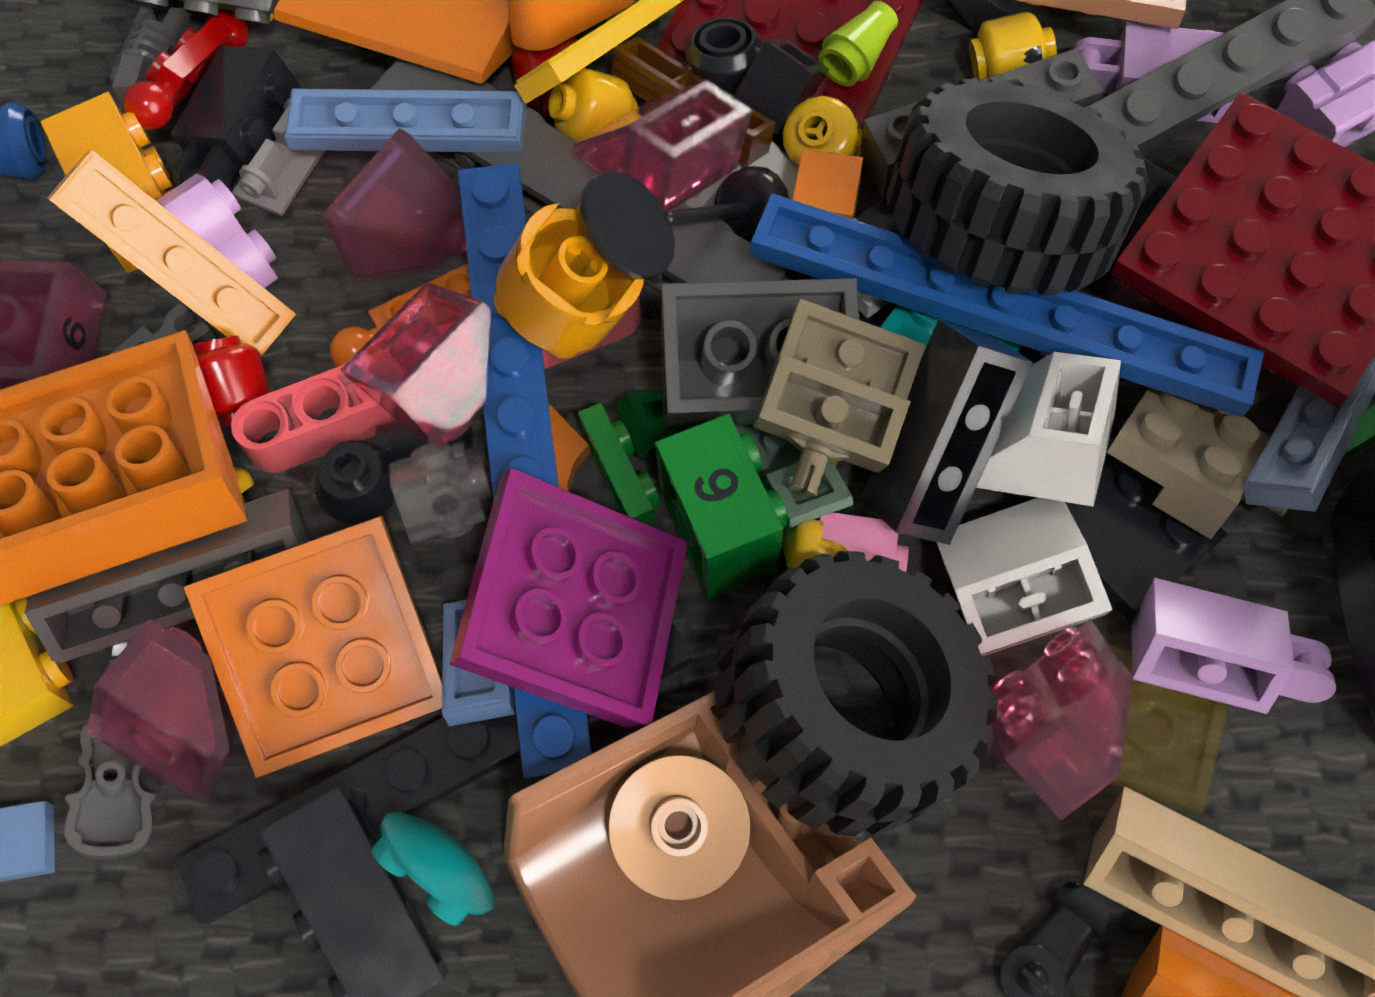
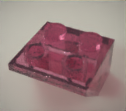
M708 80L649 100L574 143L573 154L600 173L608 170L622 172L642 182L658 198L666 212L675 209L738 168L752 110Z
M1091 619L1079 628L1071 627L1060 632L1048 643L1044 656L1024 672L1017 670L1009 673L991 691L997 694L998 699L997 720L991 725L1004 758L1060 820H1063L1117 779L1121 771L1133 677Z

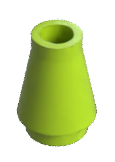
M881 1L872 2L865 11L823 40V50L819 54V62L830 69L827 76L831 80L842 86H853L856 82L864 81L869 77L890 34L898 25L897 15L889 5Z

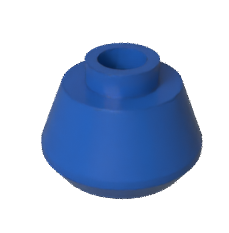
M14 101L8 102L0 107V175L28 181L37 180L47 169V164H37L44 162L46 158L45 139L36 116L29 108Z

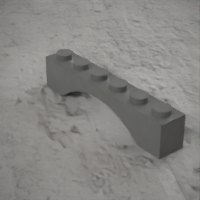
M1286 0L1091 104L1089 107L1100 112L1102 119L1107 123L1114 122L1123 129L1126 140L1134 141L1140 150L1141 156H1143L1190 124L1235 100L1240 92L1247 94L1274 81L1294 76L1307 66L1313 65L1317 67L1332 59L1345 46L1356 42L1375 21V5L1371 0Z

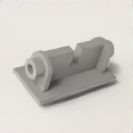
M290 99L285 103V112L273 128L276 137L275 142L266 139L249 165L242 166L239 171L241 180L232 191V195L235 198L279 216H283L325 152V150L289 149L284 135Z

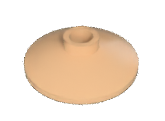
M684 755L667 756L643 765L621 786L610 811L609 839L619 867L636 886L647 893L664 899H694L718 889L736 872L749 844L750 817L747 804L740 789L719 767L697 757ZM676 811L685 812L691 818L690 830L680 837H674L665 830L667 817Z

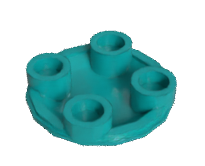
M402 812L387 813L384 816L380 825L382 836L371 849L374 858L391 874L398 877H404L408 874L416 884L427 891L426 903L437 917L450 925L458 926L468 914L481 915L493 909L495 896L483 869L458 840L431 822Z

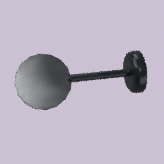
M747 166L732 172L722 183L717 196V205L665 212L658 198L642 182L626 173L608 170L591 178L581 192L580 214L588 238L597 253L613 269L631 279L650 280L665 272L674 258L675 237L672 226L722 220L732 228L736 235L751 243L771 193L790 198L788 190L779 175L767 167Z

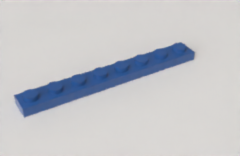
M771 193L751 241L749 253L751 257L818 279L857 278V292L1047 354L1060 352L1121 360L1120 378L1214 409L1243 417L1253 404L1264 352L1077 291L1069 293L1064 289L1057 295L1039 296L1037 291H1027L1024 295L1005 293V288L991 284L988 288L970 283L971 278L958 272L952 275L939 268L938 261L931 256L924 258L912 248L909 237L903 238L900 234Z

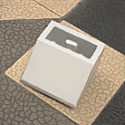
M1053 352L1033 364L976 488L1093 506L1115 418L1121 360Z
M1035 498L959 525L950 545L936 542L958 603L961 606L966 625L973 622L982 638V643L978 646L982 657L1105 616L1112 610L1088 545L1065 502Z

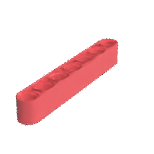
M640 295L598 345L579 352L574 357L632 334L640 325L642 316ZM474 315L250 400L242 405L234 414L231 423L232 435L257 468L265 472L275 473L321 457L341 443L359 442L375 435L378 425L390 423L442 397L446 398L448 402L456 400L464 401L482 394ZM542 349L545 369L572 359L558 358L548 350ZM441 365H455L453 369L446 373H433ZM397 386L394 392L387 396H375L385 387ZM339 408L328 419L317 420L321 413L327 409ZM279 430L277 435L270 441L259 443L265 434L270 431Z

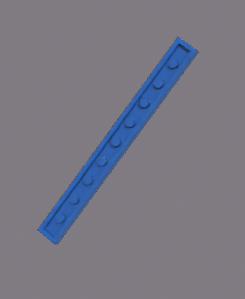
M519 163L458 170L493 500L495 499L500 477L510 468L559 488L542 348L523 338L510 325L507 319L496 311L493 299L496 292L499 268L527 224ZM514 688L523 778L526 782L545 779L592 754L586 713Z

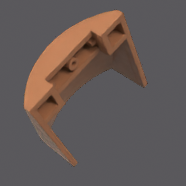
M715 691L521 790L508 800L503 858L525 905L577 997H790L910 906L915 900L916 895L871 837L859 844L854 836L837 835L829 830V821L815 829L797 821L794 818L796 809L786 803L778 809L761 794L766 789V786L755 774L749 778L744 775L735 761L742 755L736 742L727 744L724 739L719 721L727 714V708L717 706ZM675 755L697 757L723 770L740 789L747 804L750 817L749 844L736 872L726 883L713 892L688 900L660 898L636 886L619 867L609 839L610 811L614 799L624 782L643 765L659 758ZM681 811L671 813L665 821V830L674 837L685 835L691 827L690 816Z

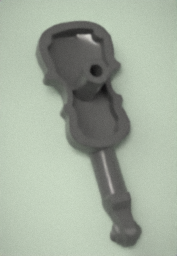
M139 637L111 646V653L106 665L103 716L89 721L82 728L80 734L83 753L79 757L78 763L79 767L86 773L85 783L79 792L68 794L65 797L66 803L70 806L65 821V838L68 846L74 852L87 858L108 860L127 857L141 850L148 843L152 835L150 807L155 802V794L143 791L139 785L140 772L148 765V758L145 752L149 743V731L144 722L131 716L134 661L131 649L138 642Z

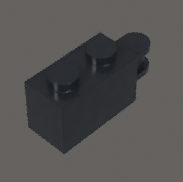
M219 46L170 134L184 150L173 170L175 188L196 173L205 177L210 184L219 179L229 188L234 176L240 175L239 171L243 165H249L264 141L269 139L275 142L276 137L273 128L285 112L284 105L290 99L292 89H302V86L273 48Z

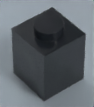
M785 37L765 40L733 97L776 122L773 133L778 135L783 133L786 119L796 105L815 95L830 69Z

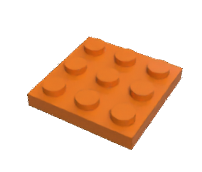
M383 516L184 587L256 778L442 708V675Z

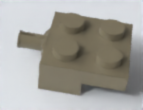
M799 299L753 428L788 440L798 450L802 451L794 477L789 485L790 489L799 493L803 489L809 469H811L803 494L816 497L827 461H846L879 473L889 465L911 402L907 398L926 344Z
M1149 387L1106 453L1163 486L1152 505L1207 538L1212 539L1238 503L1245 499L1243 485L1271 436L1260 431L1246 417H1239ZM1265 506L1278 514L1279 517H1282L1288 510L1286 508Z

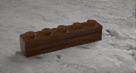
M639 36L614 48L611 75L627 82L631 92L649 102L654 109L663 111L677 120L679 125L691 129L703 137L707 143L719 147L739 163L748 166L769 153L776 122L765 117L713 83L700 78L692 70L653 47Z

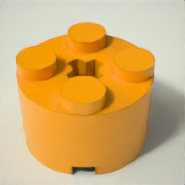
M559 203L548 205L537 211L529 219L499 268L496 292L493 296L496 311L507 319L510 325L523 338L542 349L548 350L552 355L563 359L572 358L579 352L598 345L636 301L644 283V280L631 279L613 269L597 253L585 232L580 214V203L576 209L557 208Z

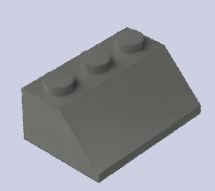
M857 278L662 284L661 377L664 427L698 426L729 413L734 424H754L799 299L859 320Z

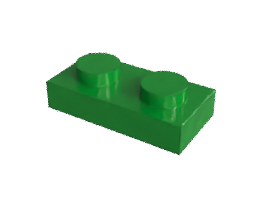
M602 403L579 411L578 416L582 436L589 444L590 453L619 513L655 527L654 509L660 507L661 502L649 474L645 471L637 475L628 456L635 454V450L623 422L617 420L611 423Z

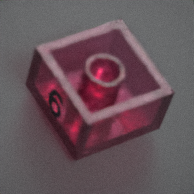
M0 260V390L91 361L107 292L68 262Z

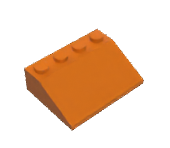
M279 0L274 8V17L277 21L483 84L518 47L510 39L509 0Z
M186 330L0 390V606L248 521L236 472L195 350Z

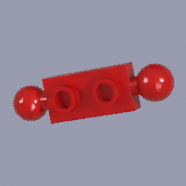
M219 10L218 16L209 15L204 23V27L198 32L192 27L187 29L177 42L172 55L163 51L155 59L146 74L145 79L147 81L137 82L127 89L123 98L124 112L134 113L143 129L154 130L163 127L171 119L173 109L198 86L219 46H246L249 39V30L246 22L236 19L235 12Z

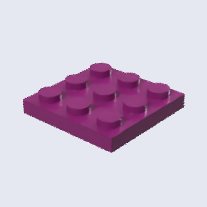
M510 468L499 480L449 665L634 731L644 728L653 721L688 541Z

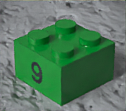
M729 413L656 441L660 493L680 538L688 541L686 552L707 600L778 573L781 550H783V527L788 526L789 521L784 503L777 490L773 488L766 491L759 478L757 470L762 469V462L750 433L746 432L739 435Z

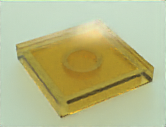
M1101 642L1096 650L1064 770L1122 790L1125 786L1151 800L1198 816L1204 813L1229 704L1132 679V652Z

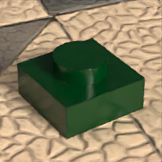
M662 389L627 393L614 406L628 431L640 460L656 457V441L693 428L692 426L664 427Z

